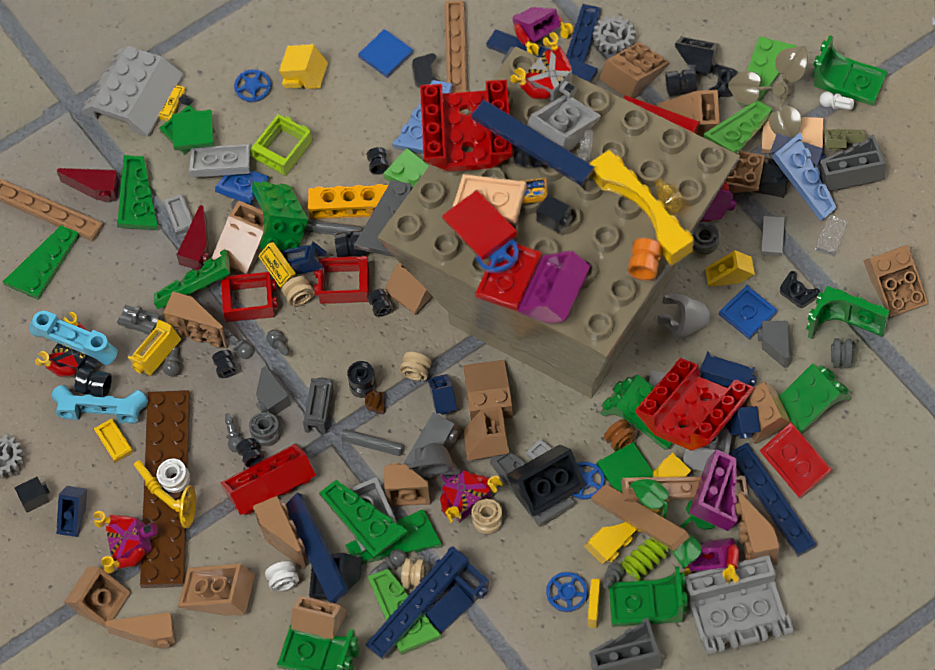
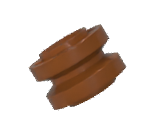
M621 419L608 428L603 438L607 443H611V448L614 451H617L632 443L637 436V431L630 427V423L626 419Z

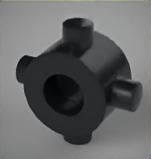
M181 94V97L178 98L181 104L191 105L193 103L192 97Z

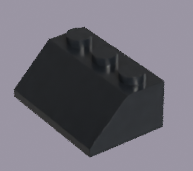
M560 444L506 474L514 494L532 517L586 487L572 450Z

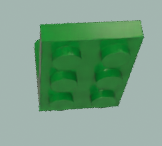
M829 35L827 41L823 40L820 48L821 55H817L814 60L813 67L815 68L812 73V78H814L813 87L874 106L887 76V71L841 55L833 46V36Z
M266 181L253 182L251 189L264 215L263 234L259 244L261 250L272 242L280 251L299 247L308 218L291 186L283 183L279 185L270 184Z
M826 286L824 293L820 292L817 297L816 308H812L807 320L809 322L806 330L809 331L808 338L812 339L817 328L822 323L829 320H840L883 337L890 310H887L882 305L867 302L862 297L849 295L844 290Z
M812 363L779 396L791 423L794 424L801 434L832 405L841 400L850 401L852 399L848 394L850 390L843 383L835 380L836 375L823 365L817 366Z
M638 374L633 377H627L622 382L618 381L612 389L614 392L611 397H608L601 406L603 409L600 414L603 416L613 414L626 419L664 450L668 449L671 442L655 436L635 412L654 387Z
M675 566L674 572L670 576L662 579L613 583L608 588L612 627L640 625L642 620L648 618L650 625L682 622L683 615L686 614L687 595L684 593V572H680L679 566Z
M290 625L277 667L285 670H353L354 666L351 665L353 658L358 657L360 650L358 637H356L354 629H349L347 636H334L333 639L291 629Z

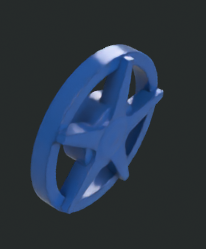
M247 70L240 73L236 78L234 88L236 95L241 100L257 102L269 94L271 82L268 75L263 71ZM250 74H257L254 78L247 77ZM261 76L267 80L268 85L260 83L259 79ZM243 78L245 85L238 88V84ZM260 89H266L262 95L255 97V93H258ZM247 91L252 94L253 98L245 97L240 92Z
M511 239L489 256L491 260L490 266L485 265L477 255L476 258L484 270L494 273L503 272L511 268L517 261L518 248L515 241ZM511 245L514 247L513 258L506 253V249ZM504 260L510 261L504 266L494 267L496 263Z
M577 462L586 487L580 489L579 494L573 493L571 496L581 500L591 499L604 486L603 472L597 465L591 462ZM587 466L594 470L588 473L583 471L581 467ZM597 472L601 478L600 486L593 482V476ZM590 487L597 489L591 494L582 495L583 491Z
M563 572L551 578L547 585L546 596L551 606L562 612H572L579 609L585 603L587 586L584 580L577 574ZM561 577H572L569 583L560 584L556 581ZM575 579L581 583L584 593L575 590L573 586ZM554 583L558 588V594L551 598L550 587ZM574 597H583L577 605L571 607V600ZM560 599L566 601L568 607H561L554 601Z

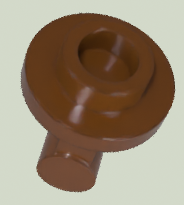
M375 390L371 391L365 397L366 409L377 414H384L385 393Z

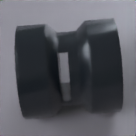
M375 147L367 151L370 172L375 175L383 174L389 168L388 161L386 160V150L382 147Z
M518 147L514 151L513 160L518 167L539 168L543 164Z
M376 289L367 296L369 304L373 306L372 310L376 317H384L393 311V305L388 300V294L385 289Z
M221 350L212 356L213 363L217 366L216 372L219 378H229L237 373V367L232 362L233 355L230 350Z
M253 438L244 439L236 446L237 453L243 457L242 461L245 467H251L264 458L261 450L257 449V443Z

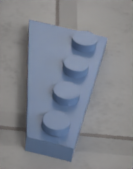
M435 80L431 82V84H442L443 93L452 92L453 86L451 83ZM421 102L417 109H414L408 123L401 129L399 137L392 143L393 148L401 150L408 148L412 152L423 154Z
M798 133L771 157L817 218L822 220L837 207L826 185L822 184L819 178L820 172L818 168L813 166L810 159V151L808 148L805 149L801 141L803 139L801 133Z

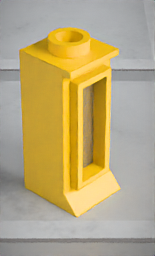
M157 320L156 328L131 357L128 356V359L133 364L132 368L137 373H145L151 376L180 342L181 338L170 324Z

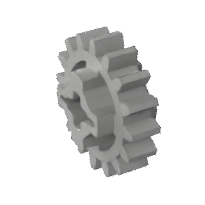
M612 15V19L604 17V22L599 20L598 26H594L593 40H595V46H599L600 51L606 49V54L613 51L614 55H616L617 51L622 52L625 48L627 49L631 47V44L635 43L636 31L634 30V25H629V19L623 21L622 16L618 19H615L614 15Z
M7 434L0 438V476L2 479H4L7 473L9 476H12L11 471L13 469L15 471L19 470L17 464H23L21 457L24 456L20 443H17L14 437L9 440Z

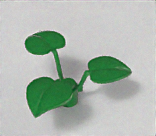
M640 479L632 482L630 487L634 490L640 502L646 507L655 510L663 506L662 517L666 519L668 504L665 500L669 497L666 488L661 483L651 479ZM693 500L689 501L686 506V512L691 517L680 528L683 529L693 520L699 529L709 530L714 528L715 525L689 514ZM689 535V538L676 550L671 551L680 565L686 568L701 554V546L696 538Z

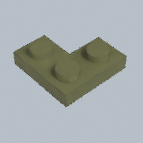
M824 129L823 133L826 148L833 151L846 148L847 143L849 145L857 142L860 144L865 141L866 136L865 131L860 129Z

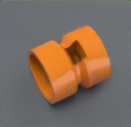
M639 238L633 242L631 251L633 256L630 258L628 265L629 275L639 280H652L656 277L658 261L662 251L660 243L648 238Z

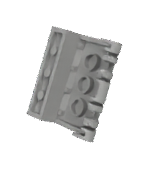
M125 46L118 49L115 53L114 58L111 60L112 66L107 67L93 91L95 96L88 99L82 109V113L96 120L98 118L96 112L128 122L132 132L149 137L159 119L160 111L174 87L179 85L183 78V73L161 56Z
M769 555L739 562L737 568L734 569L739 577L737 583H734L732 578L729 580V584L725 581L722 573L727 567L685 576L689 606L701 645L707 655L717 653L716 647L719 652L724 651V643L729 642L732 648H737L738 643L740 646L760 642L759 637L762 641L768 640L767 632L772 631L776 638L781 637V632L784 636L793 634L789 615H785L774 582L775 572Z

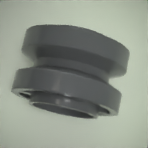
M700 222L692 233L694 240L693 249L700 254H710L719 245V230L710 222ZM706 235L710 239L704 241L701 240L700 237Z
M834 338L833 344H831V363H833V368H839L841 364L845 368H851L854 356V347L851 339H845L844 343H841L840 339Z
M261 412L251 418L249 422L250 435L257 445L268 446L278 440L280 429L275 415Z

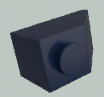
M448 374L427 378L436 414L446 415L452 413V410H457L453 387Z
M757 406L739 408L725 424L731 435H740V439L751 438L753 437L752 433L760 432Z
M66 486L59 493L56 534L72 537L78 536L86 510L87 489Z

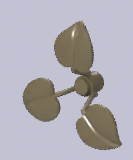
M806 47L787 48L777 55L775 66L777 71L783 74V81L777 82L774 86L760 87L761 77L752 71L741 72L729 82V89L735 99L745 105L752 104L759 99V90H772L775 96L782 98L778 111L771 113L769 116V125L774 134L779 133L793 138L801 129L802 118L800 112L792 106H786L783 109L782 106L788 99L787 97L793 92V85L789 80L796 82L806 72L808 63Z

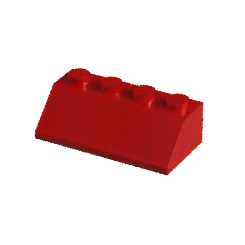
M293 444L220 482L235 510L240 515H247L254 511V505L280 494L285 495L291 492L293 487L310 482L311 478L316 476L306 453L296 444Z

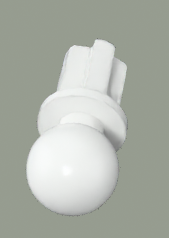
M824 92L819 99L822 106H832L836 110L838 108L850 110L854 107L853 99L842 97L840 94L834 95L831 92Z

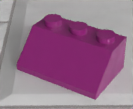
M573 250L543 256L517 311L549 324L564 322L569 316L573 302L578 297V291L587 277L586 274L590 265Z

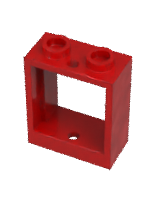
M367 256L318 258V262L323 265V269L315 271V278H318V284L314 285L315 296H319L320 304L368 302L369 264ZM359 271V290L325 291L326 272Z
M270 272L227 276L221 280L225 322L274 317V309H278L277 298L273 297V291H276V281L271 279ZM266 287L267 305L233 309L232 290Z

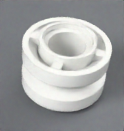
M168 459L159 466L157 479L166 491L178 493L188 486L190 473L180 460ZM177 473L174 478H170L173 474Z
M279 562L270 566L265 571L271 591H284L294 587L299 582L293 562Z

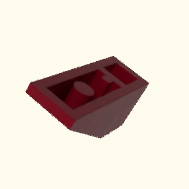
M57 168L60 182L96 200L103 202L117 201L120 182L117 170Z
M199 205L176 254L179 265L195 270L201 269L204 266L203 262L210 259L206 214L202 205Z

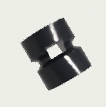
M694 68L682 70L681 73H678V71L665 72L668 97L680 96L682 92L686 95L697 91ZM681 80H684L685 85H681Z
M362 230L351 231L349 235L346 232L334 233L337 257H349L351 254L354 257L366 256L365 251L354 249V244Z
M357 361L351 364L347 371L350 391L356 397L365 398L368 393L376 390L374 369L371 364L365 361Z
M82 366L76 375L75 392L85 395L91 393L95 397H105L109 394L112 375L103 371L95 372L91 368Z

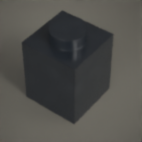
M549 194L536 209V222L558 234L563 228H567L572 220L571 206Z
M38 476L14 487L26 513L50 502L47 497L50 491L45 482H40Z

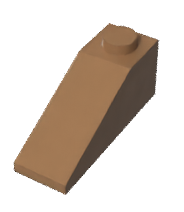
M171 612L105 621L106 628L110 634L159 649L176 645L174 620Z

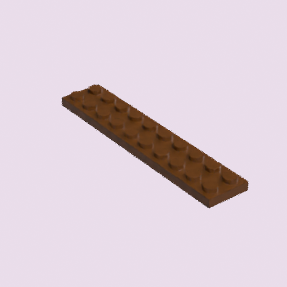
M190 391L148 392L145 467L152 477L157 479L159 466L168 459H178L188 469ZM177 473L173 474L170 478H174ZM144 480L142 522L146 525L154 523L158 534L149 538L151 551L141 560L140 587H183L185 579L186 528H183L179 512L173 510L155 494H151ZM162 486V490L176 501L181 499L184 490L178 493H171Z

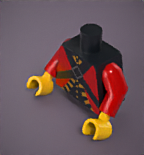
M69 312V315L73 318L72 322L68 321L66 317L63 318V321L87 330L80 322H76L77 315L74 312ZM57 343L50 355L45 351L38 353L39 356L43 357L44 361H41L39 358L35 359L36 365H45L46 369L58 377L76 376L82 366L91 368L95 372L101 366V362L96 358Z

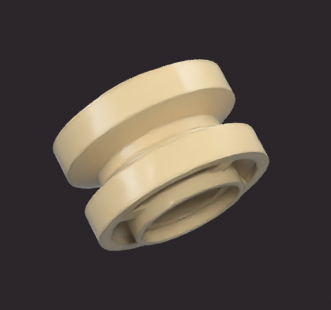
M306 276L294 277L282 287V293L286 297L288 304L292 307L307 303L315 294Z
M405 353L399 372L408 379L425 381L429 374L428 370H430L432 365L431 360L420 353Z
M483 499L473 506L472 521L475 529L481 533L490 534L496 532L501 527L503 518L499 503L492 499Z
M411 558L405 559L401 574V583H403L404 589H409L411 585H414V588H416L425 578L426 568L424 560L418 559L416 563H413Z

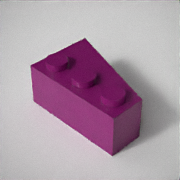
M717 449L710 455L706 461L689 510V514L726 531L737 523V516H735V504L737 503V497L735 496L736 458Z

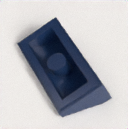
M455 585L426 612V617L430 623L443 633L473 605V602L458 585Z

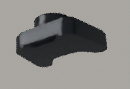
M434 53L414 58L411 63L415 85L420 88V85H430L433 80L440 81L432 73L431 64L436 60V54Z
M714 64L712 72L718 77L717 84L709 88V90H718V97H732L733 94L729 89V82L737 75V71L733 68Z
M790 271L780 286V294L798 308H804L812 303L820 293L818 288L807 289L802 282L797 281L796 271Z

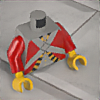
M552 32L549 34L552 38V43L547 37L543 39V44L546 47H551L552 50L547 49L526 73L522 68H517L514 72L518 77L515 74L510 76V81L514 84L520 83V87L532 99L555 101L561 94L572 98L577 91V87L571 84L572 67L561 46H557L558 35Z

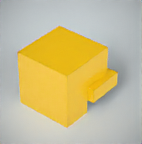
M314 44L287 46L279 69L280 74L284 77L282 81L284 88H302L303 85L306 89L320 88L328 62Z

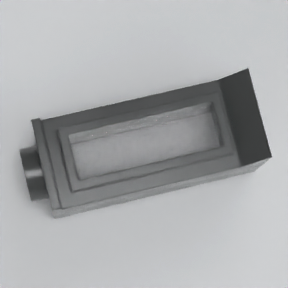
M324 377L311 378L303 420L304 430L307 433L310 431V426H319L321 434H326L334 390L332 380Z

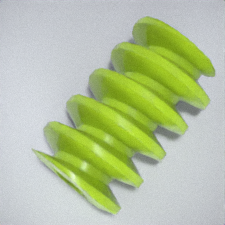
M650 537V540L646 539L643 545L637 546V550L631 551V556H625L621 564L631 577L640 581L639 573L646 576V567L653 570L652 562L659 565V556L664 560L667 558L665 551L668 552V547Z

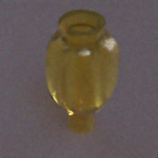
M661 178L656 179L654 184L657 187L656 194L658 200L663 203L665 210L671 211V213L679 212L682 209V197L679 191L673 185L664 183Z

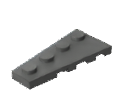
M391 180L354 244V249L394 257L377 237L410 193V183Z
M509 451L508 454L492 458L490 464L514 494L506 474L524 465L525 462ZM565 498L532 518L540 527L572 508L575 502L571 498Z

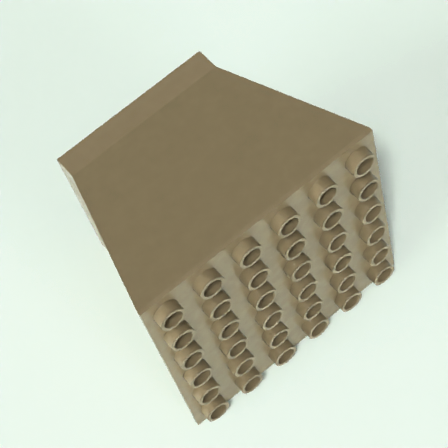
M515 46L491 80L507 79L509 115L527 126L529 118L533 113L553 101L532 99L520 87V83L514 84L510 81L511 75L515 74L518 77L514 70L522 68L526 73L539 59V57ZM572 74L571 84L577 87L573 98L601 115V117L570 152L587 163L592 162L608 150L614 155H618L622 159L624 166L635 173L638 181L649 188L651 195L663 203L670 216L674 215L684 231H689L692 235L738 162L740 155ZM512 143V156L491 169L447 172L430 164L378 235V240L448 311L450 325L592 399L675 273V264L671 266L662 255H660L658 270L654 279L639 280L628 273L629 260L633 256L631 253L633 242L639 238L657 241L656 232L649 217L637 204L626 197L601 190L590 176L580 186L544 163L539 168L518 167L513 160V154L517 147ZM466 146L462 149L464 152H471L473 150L471 146ZM463 174L513 181L546 178L547 194L571 206L572 220L569 226L563 228L559 234L536 222V209L542 201L523 203L517 222L510 223L518 233L513 238L516 244L542 252V257L573 250L590 265L586 274L587 277L578 291V297L573 302L569 316L564 322L549 324L521 314L518 311L475 298V292L486 270L479 265L476 254L442 219V215L453 207ZM489 257L482 261L487 266L490 262Z

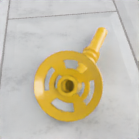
M141 460L136 461L134 467L145 480V485L151 494H155L173 510L179 512L183 528H189L192 525L196 511L195 488L188 485L181 499L176 501L162 490V485L157 481L156 477H152Z

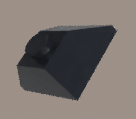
M683 36L675 42V48L690 69L694 68L696 74L707 75V73L712 71L719 47L718 43Z
M764 157L759 190L752 192L784 198L788 178L774 159Z
M347 553L331 554L348 590H350L360 580L362 558ZM311 567L309 598H327L313 567Z

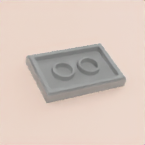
M250 144L191 149L189 176L249 174Z

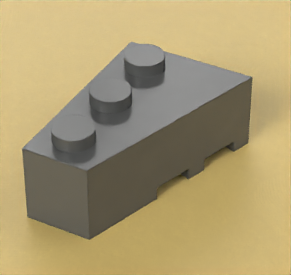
M874 134L869 136L868 140L860 144L857 142L852 145V148L844 152L841 150L820 161V178L828 191L884 180L885 161Z
M433 412L404 464L409 467V465L414 463L415 448H422L429 443H439L450 452L462 435L463 430L456 424ZM414 471L426 482H429L430 479L432 480L436 475Z
M648 618L642 620V623L635 628H629L624 631L625 634L616 639L612 638L589 652L592 670H655L661 668L659 650Z

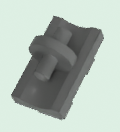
M125 304L122 315L118 318L117 323L128 329H134L150 335L156 328L157 320L160 317L157 314L143 310L142 307L137 306L135 308Z

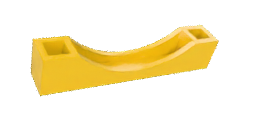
M608 150L589 163L594 167L590 177L601 190L626 197L646 213L655 229L657 242L662 246L661 255L671 266L693 252L694 240L690 232L684 231L681 228L676 217L668 214L663 203L651 195L649 188L638 181L635 173L624 166L622 159L618 155H614Z
M672 452L653 471V477H687L686 475L691 470ZM648 508L649 510L653 511V512L656 513V514H657V513L659 512V510H660V509H656V510H655V509H650V508ZM626 522L615 526L602 527L583 547L601 564L606 561L611 563L619 555L617 550L621 546L626 547L632 541L633 537L631 535L635 530L637 532L640 531Z

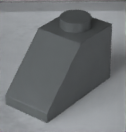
M762 321V327L757 331L758 341H762V350L782 367H788V322Z
M266 366L261 369L256 396L258 403L256 405L260 412L276 415L291 405L289 395Z

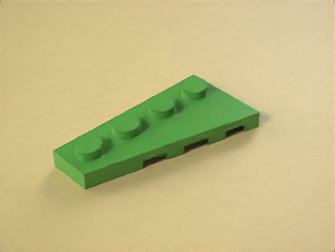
M759 36L747 71L755 72L761 77L760 87H770L779 75L775 66L777 55L784 49L797 46ZM759 90L760 97L758 101L761 102L769 90Z
M757 100L704 133L703 138L738 154L769 119L772 108Z
M406 148L384 172V179L390 182L395 180L410 183L412 190L429 165Z
M389 569L368 576L369 583L386 621L408 597L404 588ZM422 615L396 646L401 655L441 639V635L430 624L427 617Z

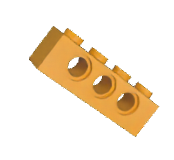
M388 185L308 188L310 219L371 217Z

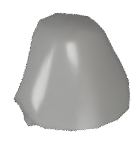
M678 293L664 295L662 299L663 304L679 305L682 314L681 322L678 324L673 316L669 314H658L657 322L659 325H664L675 338L686 337L708 325L710 312L702 301H697Z

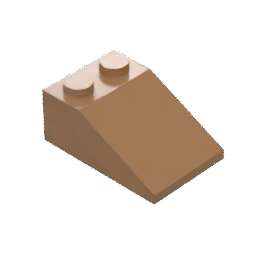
M505 360L463 365L471 420L480 410L502 407L504 418L513 417Z
M242 564L188 568L178 607L180 609L225 616L245 615L255 575Z

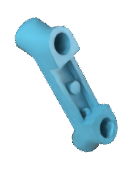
M37 312L30 323L29 331L34 337H45L96 358L103 365H110L118 354L117 348L108 342L104 334L95 330L89 332L58 319L57 315L51 312Z
M59 385L52 391L51 395L57 404L56 415L70 420H78L79 413L116 415L119 423H136L139 412L148 405V399L141 390H135L126 398L119 399L113 396H74L66 385Z

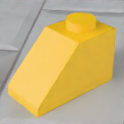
M736 250L705 268L707 283L710 287L739 284L755 275L752 257Z

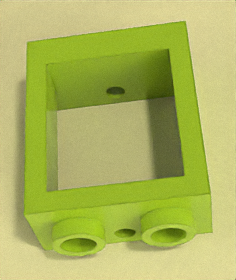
M277 114L251 147L253 159L286 176L313 142L311 131L304 125L296 124L291 118ZM281 130L300 140L286 159L267 149Z

